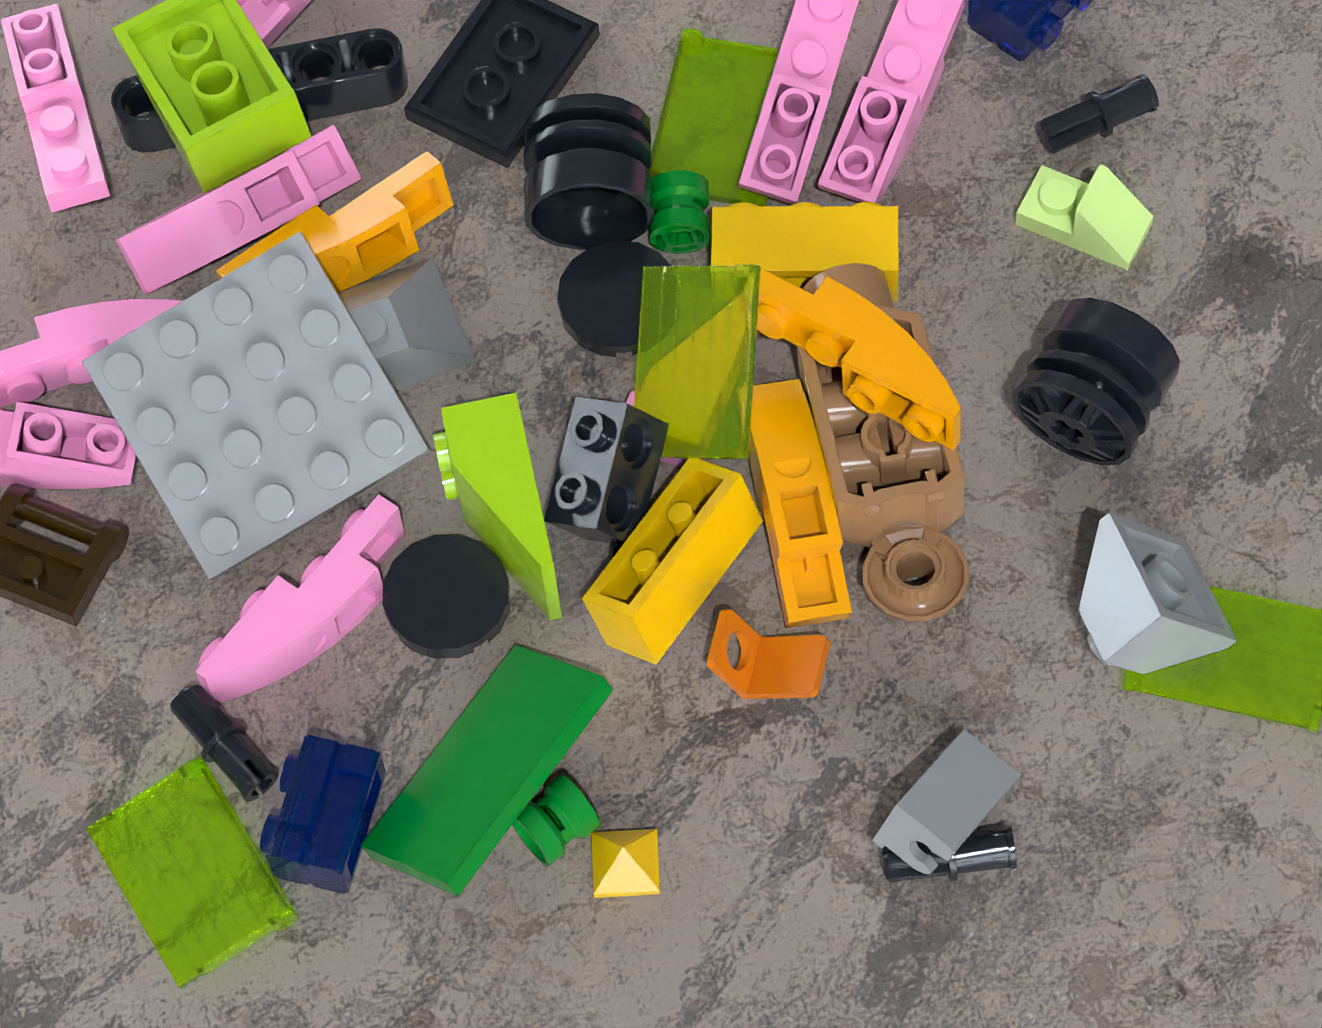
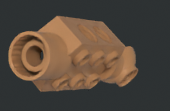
M861 263L839 265L817 274L804 286L803 290L814 295L828 276L855 291L885 312L908 332L933 361L921 314L894 309L886 276L879 268ZM797 346L799 379L822 449L842 540L870 548L863 563V585L872 603L887 616L907 623L929 622L946 615L961 601L969 583V565L963 551L958 544L942 533L964 514L965 475L957 447L953 451L936 441L932 443L921 441L910 434L904 425L881 413L870 414L862 411L847 396L843 395L842 368L839 366H825L812 358L807 350ZM910 577H921L928 580L927 583L920 586H912L903 581Z

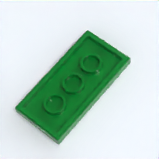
M514 645L360 846L373 860L458 897L613 692L612 687L601 675Z

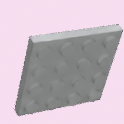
M301 232L296 233L82 361L205 574L212 581L431 452L304 234Z

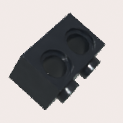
M575 397L544 521L587 540L623 545L648 512L669 424L627 403Z

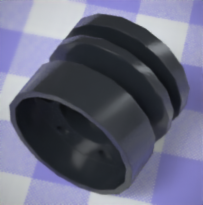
M599 93L566 95L548 100L531 111L524 123L526 147L524 149L526 172L528 173L524 179L527 227L541 240L555 246L577 250H587L591 246L613 240L633 241L645 234L653 222L652 175L649 171L652 166L650 118L638 105L621 97Z
M1091 297L1072 299L1062 306L1043 338L1042 351L1031 359L1027 366V373L1019 379L1013 389L1012 404L1019 418L1034 434L1054 448L1082 461L1098 465H1120L1131 457L1137 446L1138 436L1146 431L1149 425L1150 411L1160 406L1178 374L1180 359L1173 344L1163 333L1137 313L1113 302Z

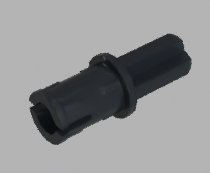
M1140 74L1135 79L1101 94L1090 91L1085 94L1083 102L1042 119L1038 124L1041 140L1044 146L1051 152L1057 153L1097 134L1106 138L1113 134L1114 127L1145 113L1156 111L1157 107H1159L1158 96L1152 82L1144 74Z
M187 686L171 701L170 708L172 713L203 748L201 757L205 762H215L239 790L246 802L258 798L259 794L254 790L256 787L264 794L274 785L279 775L244 737L246 733L245 726L241 722L232 723L201 686Z
M1004 826L1002 829L972 832L949 861L931 852L924 843L916 841L918 847L924 853L930 855L938 864L931 874H924L915 870L886 846L881 851L884 875L886 880L890 882L950 875V881H958L957 874L1001 868H1017L1015 843L1011 826Z

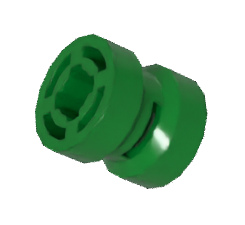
M671 170L655 176L652 179L653 210L655 214L653 215V222L649 227L650 243L656 249L672 254H688L706 247L710 242V219L704 213V210L710 204L709 181L704 176L687 170Z
M561 774L544 788V796L535 803H528L512 826L536 859L548 867L565 854L566 844L574 838L585 839L601 827V823L595 810L583 793L568 777Z

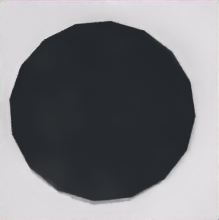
M613 240L591 246L572 259L560 278L557 301L564 328L579 346L600 356L616 357V353L632 351V355L647 352L667 338L679 318L681 291L674 268L658 251L639 242Z
M434 535L411 544L392 562L383 581L382 605L390 627L399 636V640L411 651L433 659L460 658L473 653V648L482 645L486 640L489 643L500 633L510 612V584L500 559L483 543L461 535Z

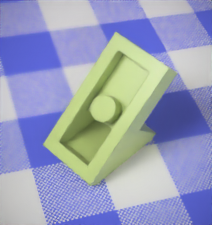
M1102 164L1098 166L1089 184L1041 165L1016 212L1015 225L1128 270L1153 222V215L1109 168Z

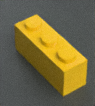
M740 202L729 207H712L711 278L713 302H733L745 292V285L758 268L803 289L808 281L817 274L832 267L852 263L869 264L879 268L886 276L892 301H898V206H882L874 202H861L853 206H820L811 202H800L791 206H758L753 203Z
M690 456L582 597V601L606 645L657 665L763 522L740 473Z

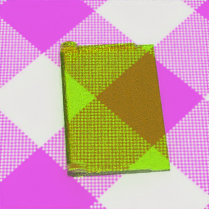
M687 28L682 31L651 152L652 166L649 171L651 172L652 179L661 173L671 170L692 171L704 176L709 181L710 201L729 204L748 202L758 206H767L768 196L740 188L738 183L779 51L777 49L708 38L701 31L693 28Z
M736 264L735 266H643L634 407L669 424L661 458L749 459L761 266L753 264Z
M1209 586L1237 642L1228 649L1149 673L1140 674L1130 670L1126 672L1123 691H1136L1300 727L1308 729L1307 731L1318 733L1322 716V610Z
M202 758L188 762L86 828L179 989L196 978L209 974L274 930L286 929L298 918V915Z

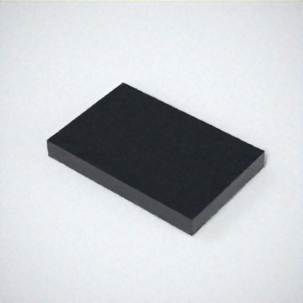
M481 0L404 107L406 120L508 168L525 144L524 123L531 111L548 100L558 97L599 38V24L549 0Z

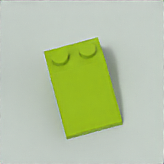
M165 0L111 28L176 148L203 193L312 137L294 90L237 0Z
M517 393L440 408L445 432L433 434L446 500L459 498L464 522L481 542L500 559L502 566L549 620L562 618L554 563Z

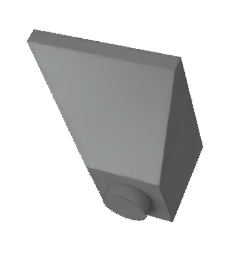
M432 257L364 281L338 293L396 391L475 362L473 352Z
M1110 512L1100 519L1078 610L1090 633L1087 637L1088 644L1093 653L1103 663L1145 674L1228 649L1237 642L1185 539Z

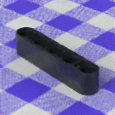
M382 28L366 29L268 49L294 90L306 122L387 106L403 97L408 88V75L399 38L391 31ZM376 66H385L380 69H371ZM137 75L128 77L116 85L112 93L111 104L125 144L132 150L141 153L176 148ZM319 77H327L320 81H313ZM143 112H149L148 114H145L143 116H137L138 114H141Z

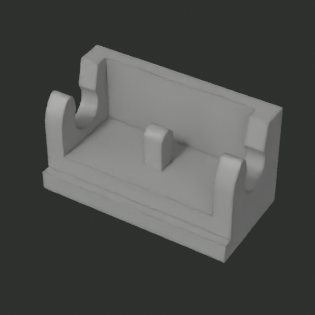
M963 729L896 804L872 841L882 849L885 846L915 870L924 874H931L938 864L930 855L924 853L918 847L916 841L924 843L931 852L949 861L997 803L1015 785L1022 774Z

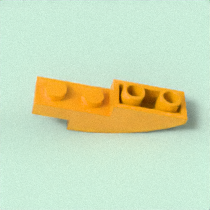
M426 151L330 216L315 204L217 269L218 278L221 279L298 232L304 234L338 293L380 274L419 251L414 232L454 206L441 162Z
M761 268L756 270L745 285L748 321L752 322L762 334L777 340L783 338L807 350L812 358L825 366L841 367L843 395L847 396L862 411L870 414L881 413L904 425L910 434L921 441L928 443L936 441L953 451L956 449L961 441V407L947 380L930 356L908 332L874 304L828 276L813 295Z
M800 379L737 388L736 393L759 512H764L786 628L849 619L852 609L840 553L843 541L819 438Z

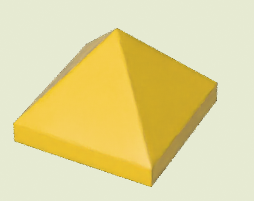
M657 829L593 832L591 834L594 898L660 894Z

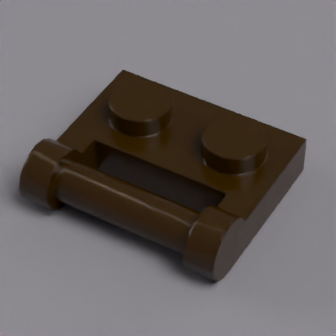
M16 483L11 484L0 499V597L77 627L111 563L116 561L123 553L128 540V528L111 520L101 524L34 498V492L31 489ZM26 521L90 547L84 556L17 530L16 527Z

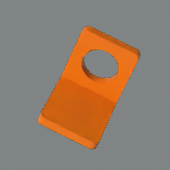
M723 609L718 616L707 658V667L743 699L814 698L820 690L831 642L824 635L761 637L732 609ZM733 633L737 636L741 649L740 661L735 669L730 665L727 656L728 641Z

